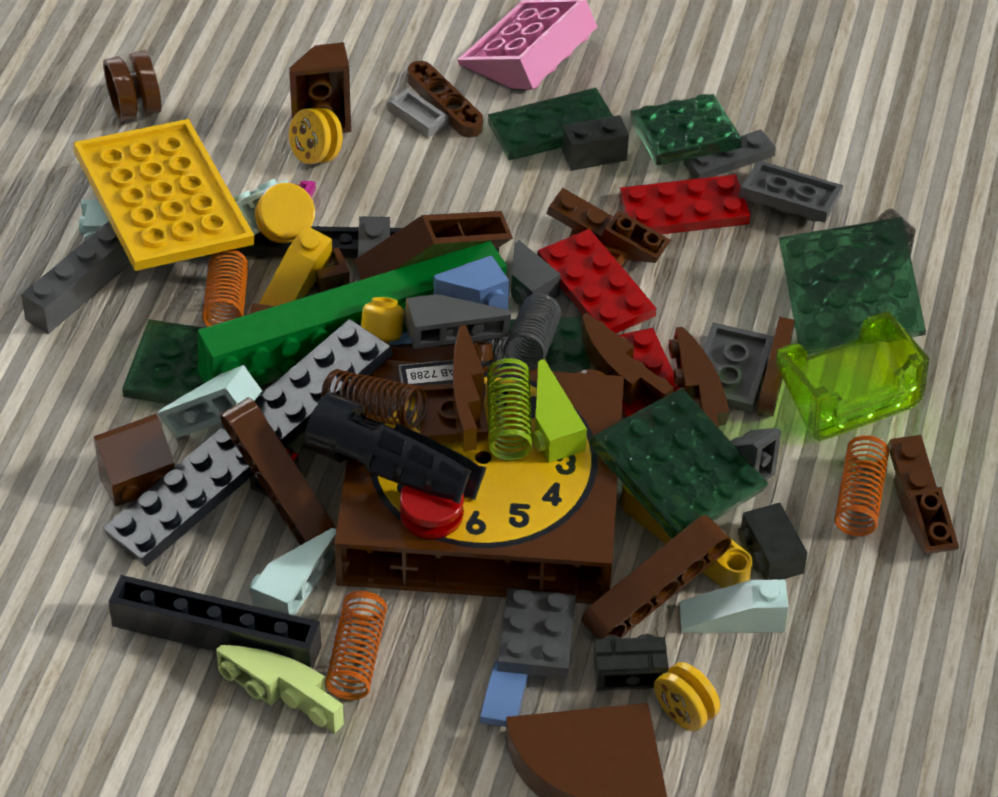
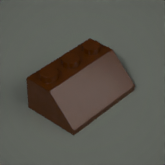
M341 42L314 45L289 68L291 118L293 119L295 114L302 109L326 108L337 116L343 133L351 132L350 74L345 44Z

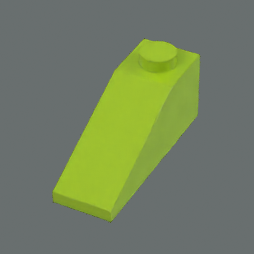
M543 359L538 361L536 421L532 440L538 452L542 451L548 463L585 451L587 428L547 362Z

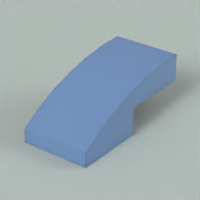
M495 661L484 699L480 723L506 727V717L520 715L522 697L529 674L497 671L498 661Z

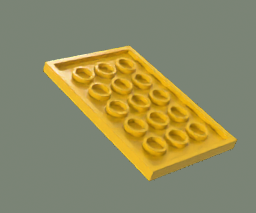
M189 119L73 142V152L135 271L254 245L252 230Z

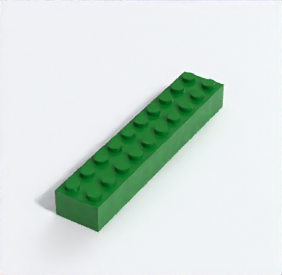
M488 241L199 329L198 374L203 383H206L221 373L244 365L258 386H263L282 377L349 319L361 326L363 307L365 304L372 302L374 297H387L397 300V305L404 309L405 316L406 298L434 295V275L491 255L505 275L507 273V265L492 242ZM404 321L403 332H408Z

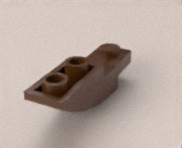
M565 188L560 190L546 212L547 215L572 228L570 236L590 229L603 245L628 253V260L656 263L671 241L669 238L618 210L612 216Z
M588 313L583 315L581 339L594 369L603 372L605 375L624 376L623 400L629 405L640 399L661 415H665L672 409L674 387L667 380L658 377L647 369L643 363L633 359L634 346L626 338L620 337L607 328L603 322L596 320Z
M676 327L673 339L669 340L670 358L676 359L677 369L673 371L675 388H680L682 399L691 398L693 417L698 416L700 426L696 427L698 447L703 446L704 457H716L722 444L719 426L726 425L729 415L726 395L720 378L705 351L685 328Z
M922 435L890 439L887 446L889 447V453L895 470L893 482L907 522L919 546L925 554L958 550V541L942 487L936 486Z

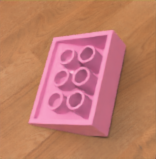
M522 0L457 61L459 65L511 89L533 90L541 84L540 81L557 69V65L571 56L573 50L579 44L588 40L589 35L597 28L587 0Z

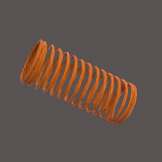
M234 249L214 253L209 259L202 319L207 327L214 325L213 323H220L213 319L225 322L242 317L244 314L248 261L242 253ZM231 253V254H235V255H237V256H234V255H222V254ZM223 257H231V258H235V259H237V260L230 259V258H229V259H221V258H223ZM223 261H231V262H235V263H237V264L230 263V262H225V263H220V262H223ZM222 265H231V266H235V267H237V268L230 267V266H222ZM221 269H231V270H235L236 272H233V271H230V270H221ZM221 273H231V274H234V275H236V276H233V275H230V274H221ZM215 303L220 304V305H224V306H231V305H233V306H232V307H222V306L216 305ZM215 307L220 308V309H224V310H231V311H221V310H219V309H216ZM214 311H217V312H219V313H224V314H230V313H234V314H231V315H221V314H218V313H216V312H214ZM214 315L219 316V317H223V318H230V319H220V318H218V317H215Z
M857 436L851 439L847 445L834 522L839 530L851 536L869 535L876 530L887 471L886 467L888 465L887 461L889 460V447L884 441L874 436ZM861 440H870L880 444L883 448L872 443H859L853 446L852 444ZM870 445L882 450L885 456L880 452L869 448H860L857 450H853L852 452L851 450L857 446ZM858 451H871L880 455L882 459H879L878 457L870 454L853 455V453ZM868 456L877 459V461L862 460L857 457ZM858 468H869V469H872V470H874V471H873V472L863 471V470H860V469H858ZM856 473H865L874 477H864ZM855 479H866L872 481V483L861 482ZM856 485H866L872 488H861ZM853 490H862L871 494L858 493ZM853 496H862V497H866V498H869V499H868V500L858 499V498L853 497ZM853 502H862L868 505H859ZM851 510L856 513H866L869 516H855L853 514L848 513L847 511ZM844 512L848 516L857 519L872 518L873 520L869 522H855L846 518L842 513ZM839 515L853 524L865 525L873 523V525L866 528L852 527L844 523Z
M353 591L345 596L342 604L337 634L325 680V686L328 691L341 699L359 700L366 697L370 692V684L372 683L373 671L375 670L374 665L376 664L385 614L387 613L386 602L373 592ZM355 598H368L380 603L383 607V610L377 605L369 602L357 601L349 604L347 603L348 601ZM355 604H365L375 607L381 613L378 614L375 611L367 608L357 607L350 609L349 606ZM354 611H367L373 613L374 615L368 616L365 614L356 613ZM351 623H357L363 626H371L374 629L369 630L363 627H355L352 626ZM355 629L360 632H369L373 636H367L360 633H353L349 630ZM347 636H355V637H358V638L369 639V640L372 641V642H364V641H361V640H355V639H351V638H349V637H347ZM347 642H353L355 644L367 645L370 648L351 646L347 644ZM350 648L357 651H364L368 653V655L349 652L345 649ZM343 655H351V656H354V657H360V658L366 659L367 661H359V660H356V659H349V658H347V657H345V656H343ZM348 661L351 663L362 664L365 667L359 668L356 666L347 665L343 662ZM341 668H349V669H353V670H359V671L363 672L364 674H360V673L355 672V671H352V670H345V669L342 670ZM340 675L351 676V677L357 678V679H359V680L347 679V678L342 677V676H340ZM334 676L347 682L364 683L365 685L361 687L347 686L334 679ZM330 679L347 689L358 690L366 688V690L362 693L344 692L332 685Z

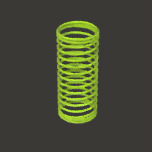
M504 358L495 361L487 369L489 450L492 455L499 459L517 460L525 457L532 450L530 369L521 360ZM504 363H514L524 368L504 366L493 371L495 367ZM511 368H513V369H518V370H520V371H522V372L525 373V375H523V374L517 373V372H503V373L497 374L496 376H494V377L492 378V376H493L496 372H498V371H500V370H503V369H511ZM505 374L520 375L524 378L522 380L515 377H506L495 381L497 377ZM504 380H517V381H520V382H518V383H505V384L498 383V382H501V381H504ZM502 392H520L519 394H501ZM505 397L520 398L518 400H502ZM504 403H519L520 405H516V406H503V405H501V404H504ZM514 408H515V409H520L519 411H515V412H514V411H513V412H504V411H501V410H504V409H514ZM506 414L521 415L518 417H502ZM506 420L521 421L517 423H503ZM505 426H519L520 428H516V429H504V428H502V427H505ZM500 436H504V437H518V436H522L523 438H522V439H519V440L511 441V440H503V439H500V438H498V437H500ZM497 439L505 443H517L525 439L527 441L518 446H504L494 440ZM494 444L505 449L521 448L526 444L528 446L521 451L505 452L496 448Z

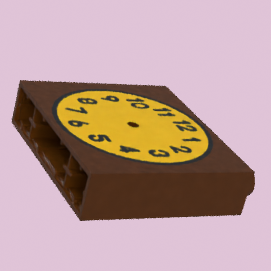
M387 360L369 377L374 376L375 378L400 382L399 365L424 362ZM482 366L484 371L483 398L488 426L487 369L489 367ZM512 368V369H503V370H500V371L496 372V373L492 376V378H493L494 376H496L497 374H500V373H503V372H517V373H521V374H523V375H525V373L522 372V371H520V370H518V369H513V368ZM538 368L530 370L532 433L535 432ZM586 369L577 373L552 371L587 428L586 450L548 463L543 452L536 450L533 440L530 453L517 460H503L492 455L489 450V436L488 440L477 441V450L463 452L461 442L442 443V445L462 454L477 465L487 468L476 500L464 497V517L461 525L455 532L442 538L426 539L409 532L404 527L400 518V493L404 486L366 471V464L348 457L334 542L336 586L506 598L507 588L571 594L576 595L575 603L593 604L610 590L624 376L605 375L603 372L593 369ZM505 374L497 377L495 381L506 377H515L522 380L524 378L520 375ZM504 380V381H501V382H498V383H501V384H505V383H518V382H520V381H517V380ZM365 386L362 392L361 403L364 398ZM371 388L368 395V402L371 396ZM376 390V394H375V397H374V404H375L376 399H377L378 390ZM383 390V393H382V396H381L380 406H381L382 401H383L384 390ZM389 392V396H388V399H387V406H388L389 399H390V392ZM502 392L501 394H519L520 392ZM396 395L393 402V408L396 402ZM415 396L412 397L411 407L408 412V415L406 416V420L410 418L415 406ZM505 397V398H502V400H518V399H520V398H517V397H513V398H511V397ZM504 403V404H501V405H503V406H516V405H520V404H519V403ZM384 406L381 410V415L384 413ZM389 408V411L387 412V415H388V416L391 414L390 408ZM514 408V409H504V410H501V411H504V412H513V411H514V412H515V411H519L520 409H515V408ZM395 410V412H394V418H395L396 415H397V411H396V410ZM417 410L408 424L413 423L417 418ZM506 414L502 417H518L521 415ZM506 420V421H503V423H517V422H521V421H518V420ZM379 422L391 428H395V425H392L390 423L386 424L384 422ZM419 426L413 428L412 430L419 433ZM505 426V427H502V428H504V429H516V428H520V427H519V426ZM500 436V437H498V438L503 439V440H511V441H514V440L522 439L523 437H522V436H518V437H504V436ZM497 439L494 441L504 446H518L527 440L525 439L517 443H505ZM496 444L494 446L505 452H517L525 449L528 444L516 449H505Z

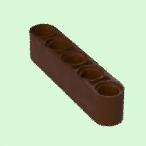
M250 397L220 414L219 418L224 429L300 546L331 528L336 529L331 518L267 419Z
M708 515L699 517L590 605L583 613L581 622L597 639H602L609 635L622 638L719 559L730 547L732 539Z

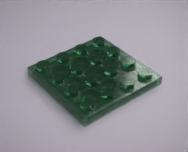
M903 217L779 237V246L792 316L795 319L794 327L800 355L912 338L926 334Z
M683 388L595 434L588 443L672 539L699 517L708 515L714 521L763 492L769 484L737 451L734 444Z

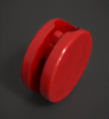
M408 486L402 488L400 493V518L404 527L412 534L426 539H438L452 534L461 525L464 517V494L460 503H455L453 500L433 496Z

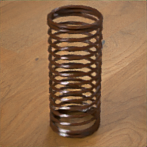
M339 369L331 371L323 382L321 398L330 392L335 376L338 373L341 374L335 383L333 393L336 394L338 383L343 377L340 396L349 399V391L353 383L352 394L349 400L361 405L365 403L366 417L375 421L392 425L397 423L413 429L422 422L427 411L426 392L424 388L418 385L394 382L393 380L388 381L387 379L375 378L374 376L369 377L368 375L350 373L349 371ZM345 383H346L347 387H346L345 391L343 392V388H344V385H345ZM359 385L358 396L355 401V393L357 390V386ZM365 386L364 398L361 403L362 392ZM371 388V396L368 402V395ZM418 389L422 398L421 409L415 421L408 424L417 410ZM376 390H378L377 399L374 404V397L376 394ZM383 390H384L383 401H382V404H381V406H380L381 396H382V393H383ZM415 391V406L410 418L406 420L411 407L412 392ZM389 392H390V399H389V403H388V406H387V399H388ZM396 395V402L393 408V402ZM384 406V413L381 415V410ZM389 408H390L391 414L388 416V415H387V412L389 411ZM395 410H396V411H397V415H396V417L394 418V412H395Z

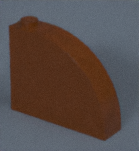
M502 211L421 215L355 259L354 262L358 269L359 277L363 280L491 241L497 249L512 240L513 237Z
M648 703L506 717L505 738L509 756L521 779L538 797H667Z

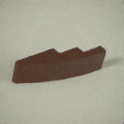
M466 325L459 326L454 349L453 406L463 452L477 450V426L475 423L480 422L481 399L479 396L484 395V371Z

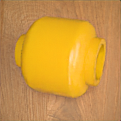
M374 297L372 302L365 304L363 307L361 327L390 346V341L398 340L402 336L404 309L397 305L398 301L395 299Z

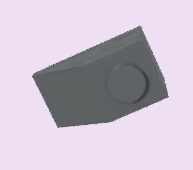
M520 240L515 242L511 296L514 301L522 305L526 298L538 293L546 294L554 299L560 296L561 274Z
M778 428L750 430L740 438L732 439L725 450L724 468L750 490H754L775 475L781 431Z

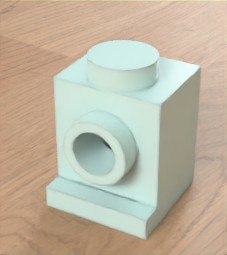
M81 200L82 216L79 218V233L84 235V241L109 221L99 200Z

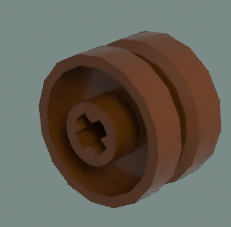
M146 50L130 53L127 58V65L120 56L103 60L104 77L109 98L119 122L136 118L138 108L145 116L161 112L162 103L159 85L151 59Z

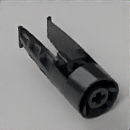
M332 392L325 394L319 400L312 411L305 431L304 443L308 450L339 463L345 461L348 457L366 464L365 470L374 475L433 496L453 500L455 503H460L463 494L464 497L476 500L487 469L484 466L477 465L462 454L403 425L396 423L395 428H391L366 417L365 406Z

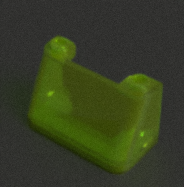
M886 311L868 317L862 324L859 339L809 357H807V351L802 345H787L777 349L776 364L807 430L814 439L823 441L910 410L918 405L925 394L930 358L891 312Z

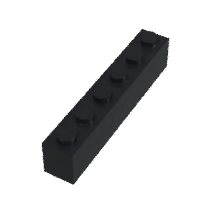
M120 575L108 601L112 627L216 651L220 645L257 648L291 658L313 669L322 647L320 621Z

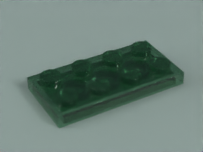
M591 88L488 114V124L510 161L561 148L563 143V125L611 117L613 114L598 89Z

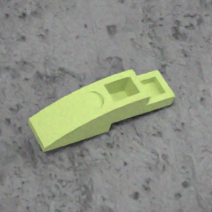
M220 645L216 649L220 674L226 680L235 681L240 684L254 699H262L272 706L281 697L286 705L293 709L298 708L308 715L315 725L326 727L334 734L344 725L343 704L326 693L325 676L291 658L257 648Z

